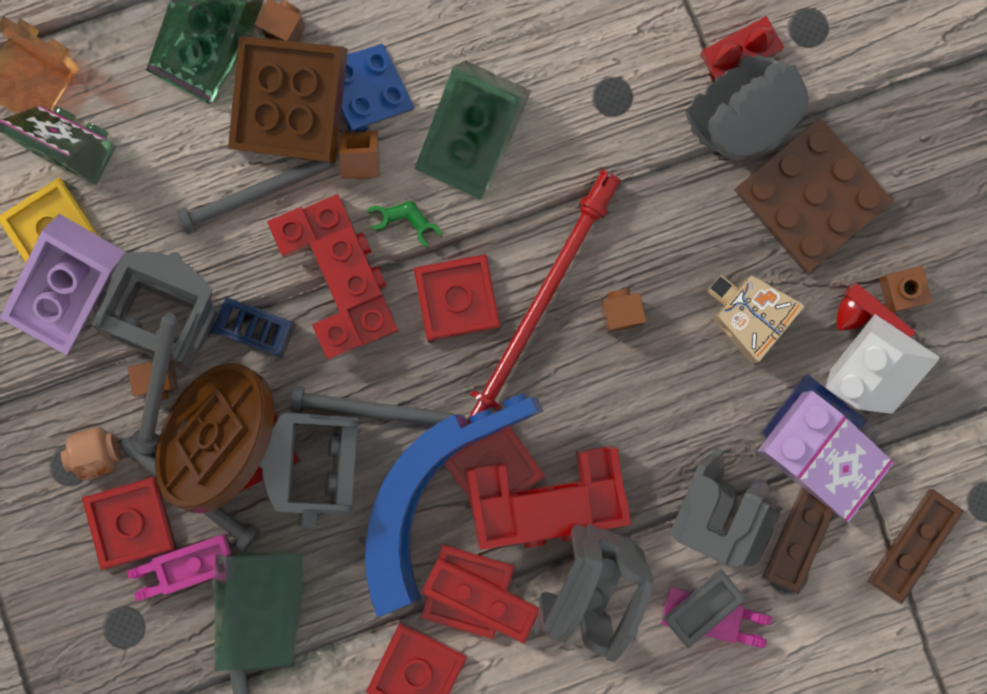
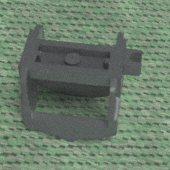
M146 251L123 254L111 277L107 293L103 292L97 303L100 309L92 326L105 339L115 340L154 357L159 330L157 329L155 334L141 329L142 323L127 316L140 288L189 307L193 310L179 339L174 337L169 361L170 364L177 366L179 370L188 373L218 314L211 302L213 294L211 288L198 272L182 262V257L177 252L169 255Z
M282 413L278 415L273 425L267 450L259 465L262 469L266 494L275 511L299 513L298 527L317 528L318 514L352 515L358 418L299 413ZM296 424L336 427L335 434H330L328 440V456L333 457V471L328 472L326 475L325 493L327 496H331L330 502L291 500Z
M716 448L713 453L706 456L698 465L673 524L672 536L678 543L731 567H740L742 565L754 566L760 561L766 546H768L782 507L776 505L777 500L770 498L768 484L765 481L757 480L746 491L731 527L726 532L725 525L735 505L737 496L733 486L721 480L724 473V451Z
M590 524L587 527L575 525L571 530L575 562L559 595L550 592L541 593L538 614L534 621V634L537 635L541 628L542 631L547 632V637L551 638V640L565 643L580 624L584 645L592 652L605 656L606 660L615 662L623 654L631 640L637 636L638 627L654 585L651 569L647 566L644 551L634 543L633 539ZM621 576H623L627 580L639 585L613 634L611 618L604 610Z

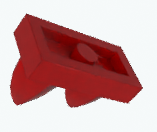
M765 16L705 48L700 55L715 80L717 76L724 75L726 70L738 68L739 61L746 55L754 57L759 54L765 58L773 57L782 52L785 47L768 17Z
M851 283L843 292L844 298L837 312L838 330L847 331L861 327L876 314L910 338L916 333L859 284Z

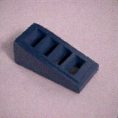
M226 297L212 332L283 358L296 324ZM235 308L240 311L231 331L225 329L232 309ZM248 313L253 316L244 336L239 334ZM261 318L266 320L257 341L252 338ZM274 323L279 325V327L273 340V343L270 346L265 343L267 341L272 325Z

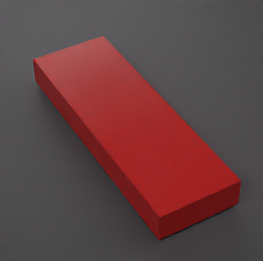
M439 557L421 592L525 644L534 625L539 608Z

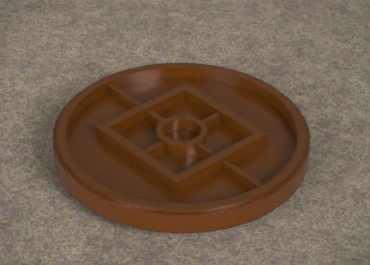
M237 363L221 364L197 377L176 400L162 427L155 458L157 483L162 495L170 504L191 513L210 512L232 500L253 477L267 450L274 422L272 393L266 380L259 373Z

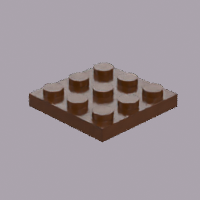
M239 36L228 149L336 162L348 48Z
M821 117L734 189L805 274L812 271L893 202L892 198Z

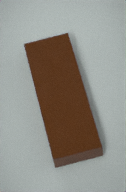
M802 487L762 575V578L797 594L800 593L834 514L832 510Z
M929 489L867 582L902 605L964 510L934 489Z

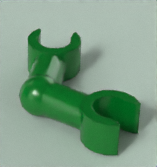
M406 201L403 204L385 209L381 206H372L366 211L368 214L381 212L384 215L383 222L372 226V230L382 231L390 222L407 218L418 232V240L424 247L429 248L427 242L423 239V234L426 230H435L442 238L440 228L436 224L429 223L413 201Z

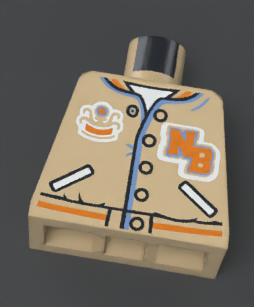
M720 275L707 291L723 305L714 316V322L752 364L760 362L804 308V305L754 276L746 278L737 288L723 275Z

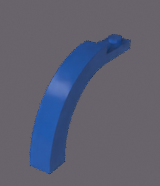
M524 393L514 396L503 402L505 406L503 410L492 414L491 410L487 409L469 417L471 422L469 425L464 414H454L423 433L395 462L383 481L375 499L366 536V576L377 618L422 599L411 565L410 536L417 504L431 478L441 466L462 449L544 412L537 397L526 398Z

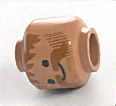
M94 427L70 435L66 441V450L61 451V461L66 472L72 471L82 481L112 473L116 469L117 462L122 457L115 434L113 432L108 433L102 427Z

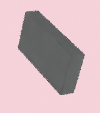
M720 568L662 618L689 649L747 599Z

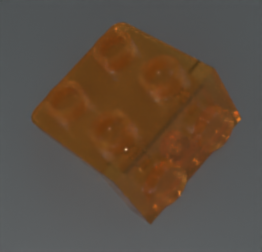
M3 16L0 20V33L8 40L0 50V104L25 120L35 117L37 121L44 122L49 112L41 111L37 106L40 105L51 111L80 67L68 57L70 50L58 41L50 38L48 43L37 37L39 31L26 21L19 18L17 23H14ZM28 121L29 123L33 124L34 126H38V125L36 124V122H34V121Z

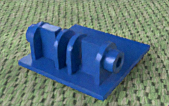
M383 43L347 54L341 111L349 130L366 132L370 124L415 108Z

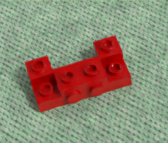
M338 194L304 209L300 206L267 221L279 251L284 258H288L310 247L312 248L338 307L339 313L312 324L327 360H333L355 349L399 332L381 291L382 288L387 286L379 267L371 268L366 255L372 252L363 232L356 234Z
M606 446L576 451L580 481L509 492L506 465L503 463L466 468L469 503L473 511L476 540L479 549L484 550L521 543L526 548L546 545V539L561 537V541H572L571 530L575 525L587 527L590 524L604 530L631 525L629 506L622 481L618 448Z

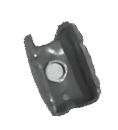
M759 54L754 57L746 55L739 61L738 68L726 70L724 75L717 76L715 82L707 86L705 95L701 93L695 95L691 105L685 112L687 120L691 125V132L698 137L701 144L708 146L710 150L725 155L728 159L742 162L762 151L768 152L778 147L783 140L782 137L792 130L805 116L809 97L804 81L795 64L788 65L784 62L780 64L772 57L765 58Z

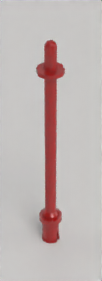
M600 170L599 176L586 198L582 197L579 202L581 207L580 218L482 393L472 391L470 396L478 401L469 417L490 408L500 411L501 405L495 401L592 224L600 218L604 219L608 213L606 207L621 183V179L611 173L609 177L608 171ZM469 417L467 419L468 425L471 424Z

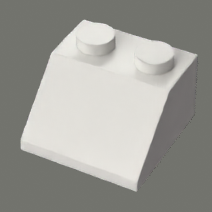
M875 314L830 369L826 389L856 409L893 414L937 363L939 356Z

